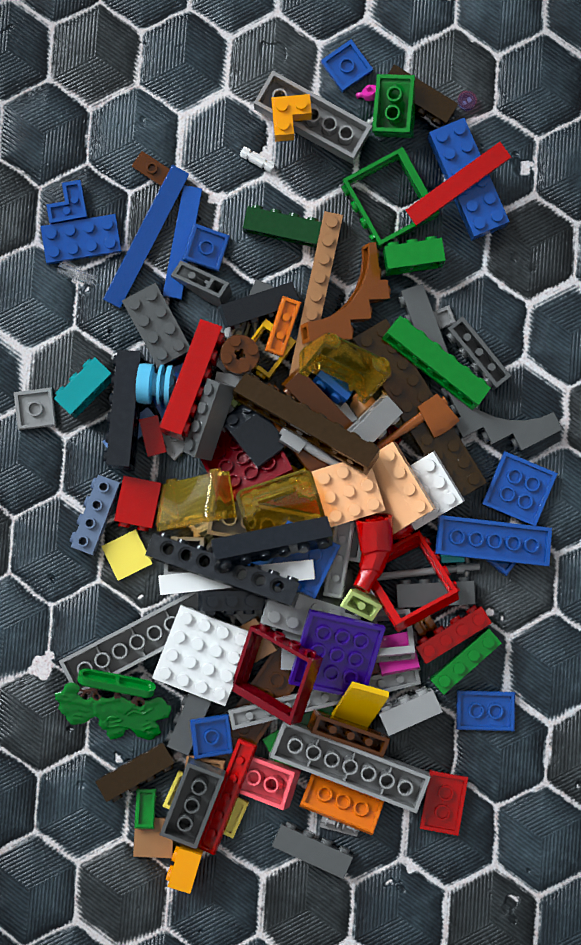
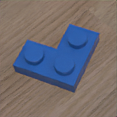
M81 180L62 183L65 201L46 205L50 224L88 218Z

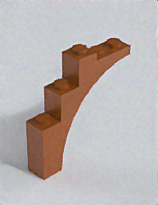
M371 242L361 247L362 264L360 276L355 290L348 301L331 316L300 325L303 345L338 343L353 339L354 330L351 323L365 322L371 319L372 307L370 303H379L390 299L391 289L388 285V280H381L380 278L382 272L379 267V250L376 242Z

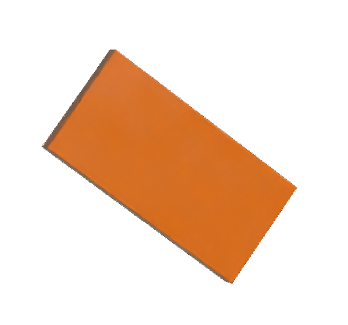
M311 773L299 807L373 835L384 801Z

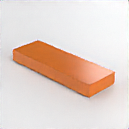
M282 296L264 351L280 357L284 356L301 302Z

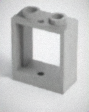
M396 608L400 618L410 614V609ZM380 609L371 623L377 624L378 621H389L390 619L385 611ZM412 625L407 627L409 646L379 648L376 663L415 659Z

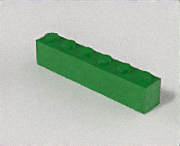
M399 316L382 337L385 342L471 410L481 403L491 389L485 380L474 375L470 368L460 364L455 356L445 352L438 343L430 340L423 331L416 329L406 318Z

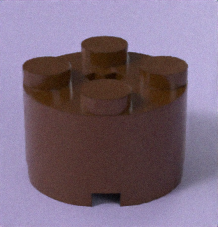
M233 335L222 345L220 357L225 369L229 373L244 376L245 373L250 374L254 372L258 367L260 361L259 349L255 341L250 337ZM243 352L245 357L238 360L236 353L240 354Z

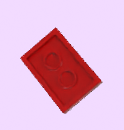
M429 770L431 778L425 792L419 828L458 836L468 777Z

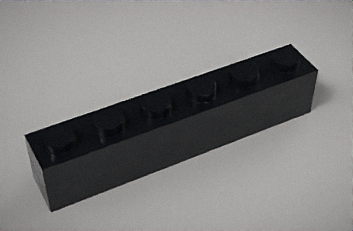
M327 516L211 539V549L216 570L229 569L237 565H248L256 561H268L276 557H287L295 553H307L315 549H326L333 545V534Z

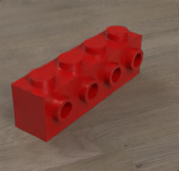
M474 605L466 610L467 614L460 617L458 615L454 617L446 627L442 625L433 631L434 634L430 637L424 636L416 641L415 649L425 664L429 663L490 625L492 622L482 606L476 607Z

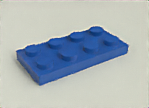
M116 214L40 226L47 265L122 252Z

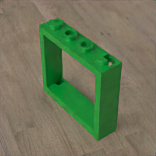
M403 147L342 180L343 186H341L344 195L350 197L352 201L350 205L355 213L358 212L360 215V224L364 230L367 228L370 233L368 236L370 242H376L378 249L432 221L440 213L437 211L418 226L413 222L382 240L370 221L351 185L397 160L419 200L428 194L426 187Z

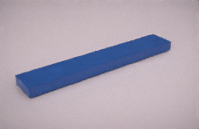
M183 186L163 297L182 300L184 285L173 279L171 274L180 261L189 264V262L182 260L192 226L197 222L202 188Z

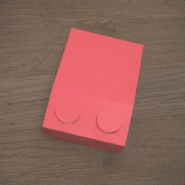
M254 756L240 794L285 810L291 805L301 770Z

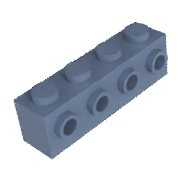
M98 475L97 478L94 477L90 486L93 489L91 495H87L83 506L86 508L83 514L80 513L77 520L78 529L72 533L70 538L72 548L95 555L121 488V483Z

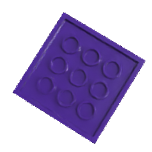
M309 609L300 643L302 647L316 651L317 655L323 658L313 689L343 696L352 682L368 686L386 629L385 626ZM295 656L288 682L290 685L300 687L308 662Z

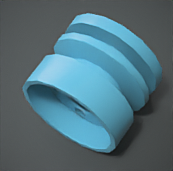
M140 363L136 378L137 403L151 404L153 396H156L157 405L162 404L164 397V404L167 406L176 384L174 366L168 365L165 374L164 365H160L158 373H155L154 364Z

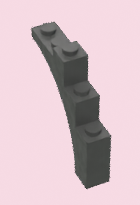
M445 388L441 389L445 399L448 398L451 403L450 409L460 420L453 428L461 439L479 429L483 431L481 436L485 443L489 442L490 445L511 435L510 442L513 448L518 449L520 452L563 429L554 412L530 420L497 418L477 408L471 410Z

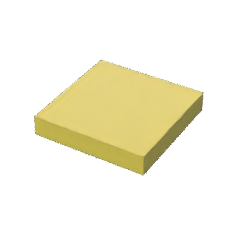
M136 529L101 546L118 581L153 564L151 559L145 556L147 550Z

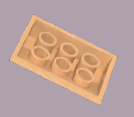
M392 442L380 449L379 458L372 467L385 507V511L379 513L392 515L394 535L436 508L398 444Z

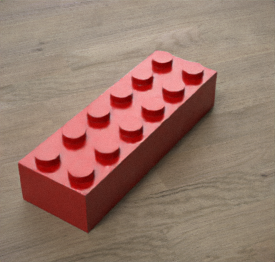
M200 319L159 426L163 434L182 441L188 437L191 422L194 419L207 378H212V366L217 365L219 359L218 350L222 348L226 340L222 326Z

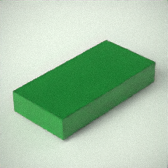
M156 789L136 790L135 829H154Z

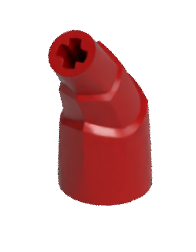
M376 513L355 520L361 557L359 562L360 570L353 586L367 594L376 580L382 575L388 558L393 554L392 515L388 513Z

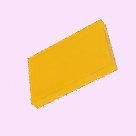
M352 682L331 715L369 727L389 698V692Z

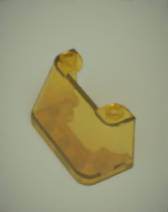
M334 333L323 334L306 345L299 354V374L308 377L311 372L317 374L319 370H322L348 383L349 390L357 392V401L364 404L367 403L391 375L389 361L386 358L369 352L338 337Z
M221 468L210 469L209 474L179 481H177V478L166 480V484L162 485L158 508L157 532L182 529L191 525L237 517L229 471H221Z
M299 470L241 489L236 495L247 532L285 525L287 520L294 523L325 516L312 474L308 470Z

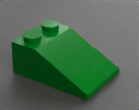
M377 74L372 132L376 137L413 138L415 75Z

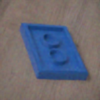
M457 690L456 730L515 731V692Z

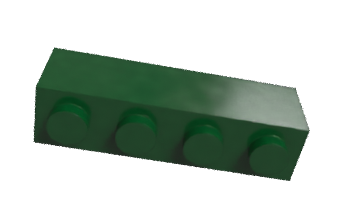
M252 205V207L247 206L242 229L245 233L317 248L322 222H319V219L314 217L305 219L300 218V215L296 213H289L287 215L282 214V211L277 209L269 211L264 210L262 206Z

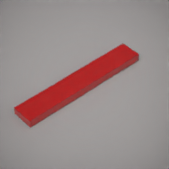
M501 142L497 143L405 211L414 224L418 226L510 160V154Z
M238 738L197 848L212 855L217 853L257 745Z

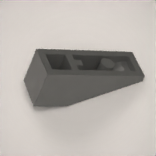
M183 261L179 262L171 274L173 279L217 307L227 303L232 295L229 282Z

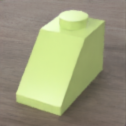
M355 588L350 589L340 606L372 622L381 609L382 604L375 595L361 592Z

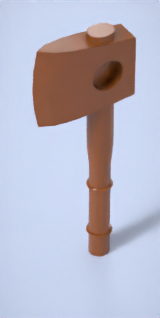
M435 394L418 406L420 413L405 422L376 445L379 449H382L424 421L435 438L450 430L460 420L449 408V403L445 397Z

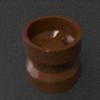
M430 615L412 625L420 638L426 636L428 631H433L437 628Z

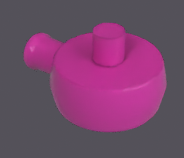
M367 85L362 92H357V99L364 98L365 101H374L376 85Z

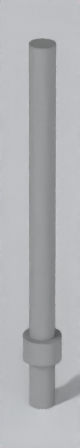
M458 562L456 565L446 566L449 573L457 572V574H464L465 571L480 570L479 562L467 564ZM432 567L383 572L377 580L436 575Z

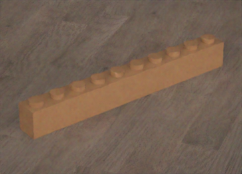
M324 211L300 325L309 321L321 320L343 219L341 214ZM299 327L289 376L299 368L309 377L316 344H302L301 327Z

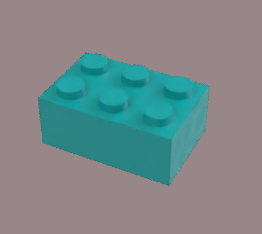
M95 357L88 359L83 364V369L79 373H74L69 378L70 382L66 387H60L55 393L57 396L54 399L74 418H77L111 383L112 373Z

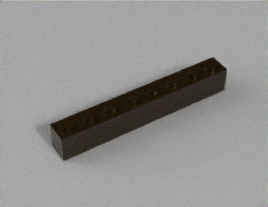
M245 373L233 390V399L366 476L379 458L380 449L376 444L363 440L357 433L349 432L337 422L333 423L322 413L312 411L306 404L296 402L290 395L282 394L274 386L261 382L257 376Z

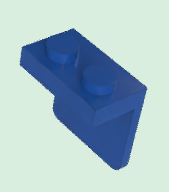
M336 356L331 357L313 379V382L327 397L340 407L348 400L351 393L362 381V378Z

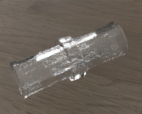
M62 262L60 263L59 267L66 271L58 268L57 274L72 278L74 282L80 281L91 287L95 285L94 281L88 279L96 281L97 275L82 271V268L79 267L74 268Z

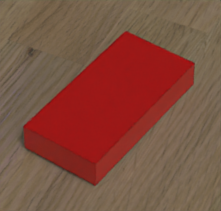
M158 415L139 419L147 456L151 457L167 453L163 434L159 428L160 421Z

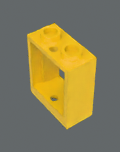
M265 319L251 339L256 343L265 331L270 334L273 324ZM292 337L289 338L284 356L278 358L269 372L258 365L255 369V374L263 380L265 378L270 380L295 347L296 340ZM243 352L238 355L239 358L245 357Z

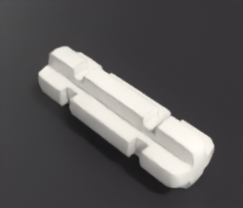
M243 147L240 152L242 158L249 159V162L260 168L264 167V170L269 173L275 168L274 162L267 161V158L254 151L251 152V149Z

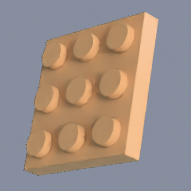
M344 462L311 471L330 527L385 511L372 468L367 476Z

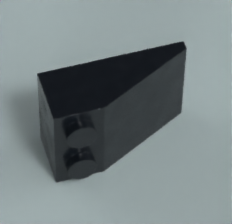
M243 404L227 415L223 426L224 430L258 469L287 448V446L279 442L282 435L279 434L272 422Z

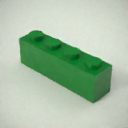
M485 628L429 678L430 681L444 695L502 643L489 628Z

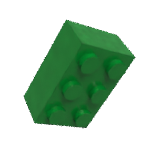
M430 236L426 237V240L423 241L410 239L406 241L407 243L399 244V242L388 243V246H385L383 250L386 276L442 268L446 261L442 238Z

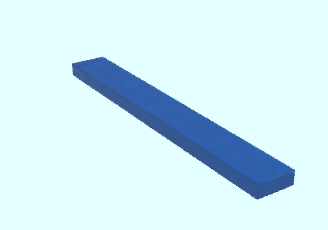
M175 165L171 166L103 297L104 301L121 308L122 300L126 298L189 173Z

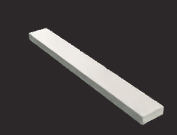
M313 559L259 565L262 567L261 570L266 572L269 569L280 573L279 576L287 578L288 575L299 579L298 581L315 579ZM220 569V573H225L228 569ZM245 570L240 571L238 579H244L247 572ZM190 572L158 576L160 595L233 588ZM259 577L256 580V585L265 583V577Z

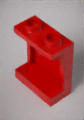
M123 476L114 521L119 522L118 526L130 528V524L138 526L137 530L147 532L149 528L154 529V519L163 484Z

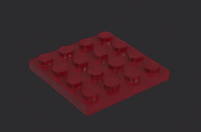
M223 430L221 431L212 461L201 459L224 507L267 487V485L286 475L294 473L284 451H281L258 469Z

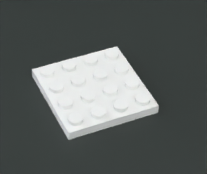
M180 605L152 679L225 706L233 687V677L249 631Z

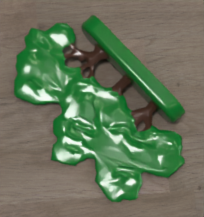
M87 668L79 671L77 680L82 686L90 687L89 689L82 690L76 683L69 682L65 684L62 692L55 693V700L60 703L58 709L66 716L67 721L71 725L83 724L89 721V719L97 717L100 719L98 725L107 731L106 734L110 740L122 737L127 729H131L137 737L147 740L154 739L155 736L161 734L156 721L168 718L172 708L160 697L150 701L143 699L151 698L156 690V685L149 680ZM98 689L114 692V696L112 698H104L99 695ZM93 692L92 697L87 700L83 699L86 693L91 694ZM122 693L132 695L134 697L132 698V700H127L124 697H121L119 694ZM139 701L142 702L141 707L138 706Z

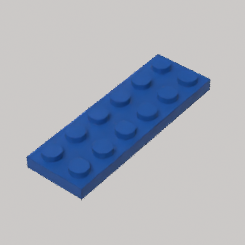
M439 515L435 554L548 567L550 564L552 528Z

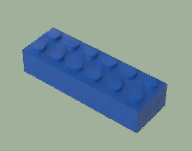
M465 118L429 132L427 139L445 180L481 156ZM487 175L454 199L471 241L505 228L510 222L490 175Z

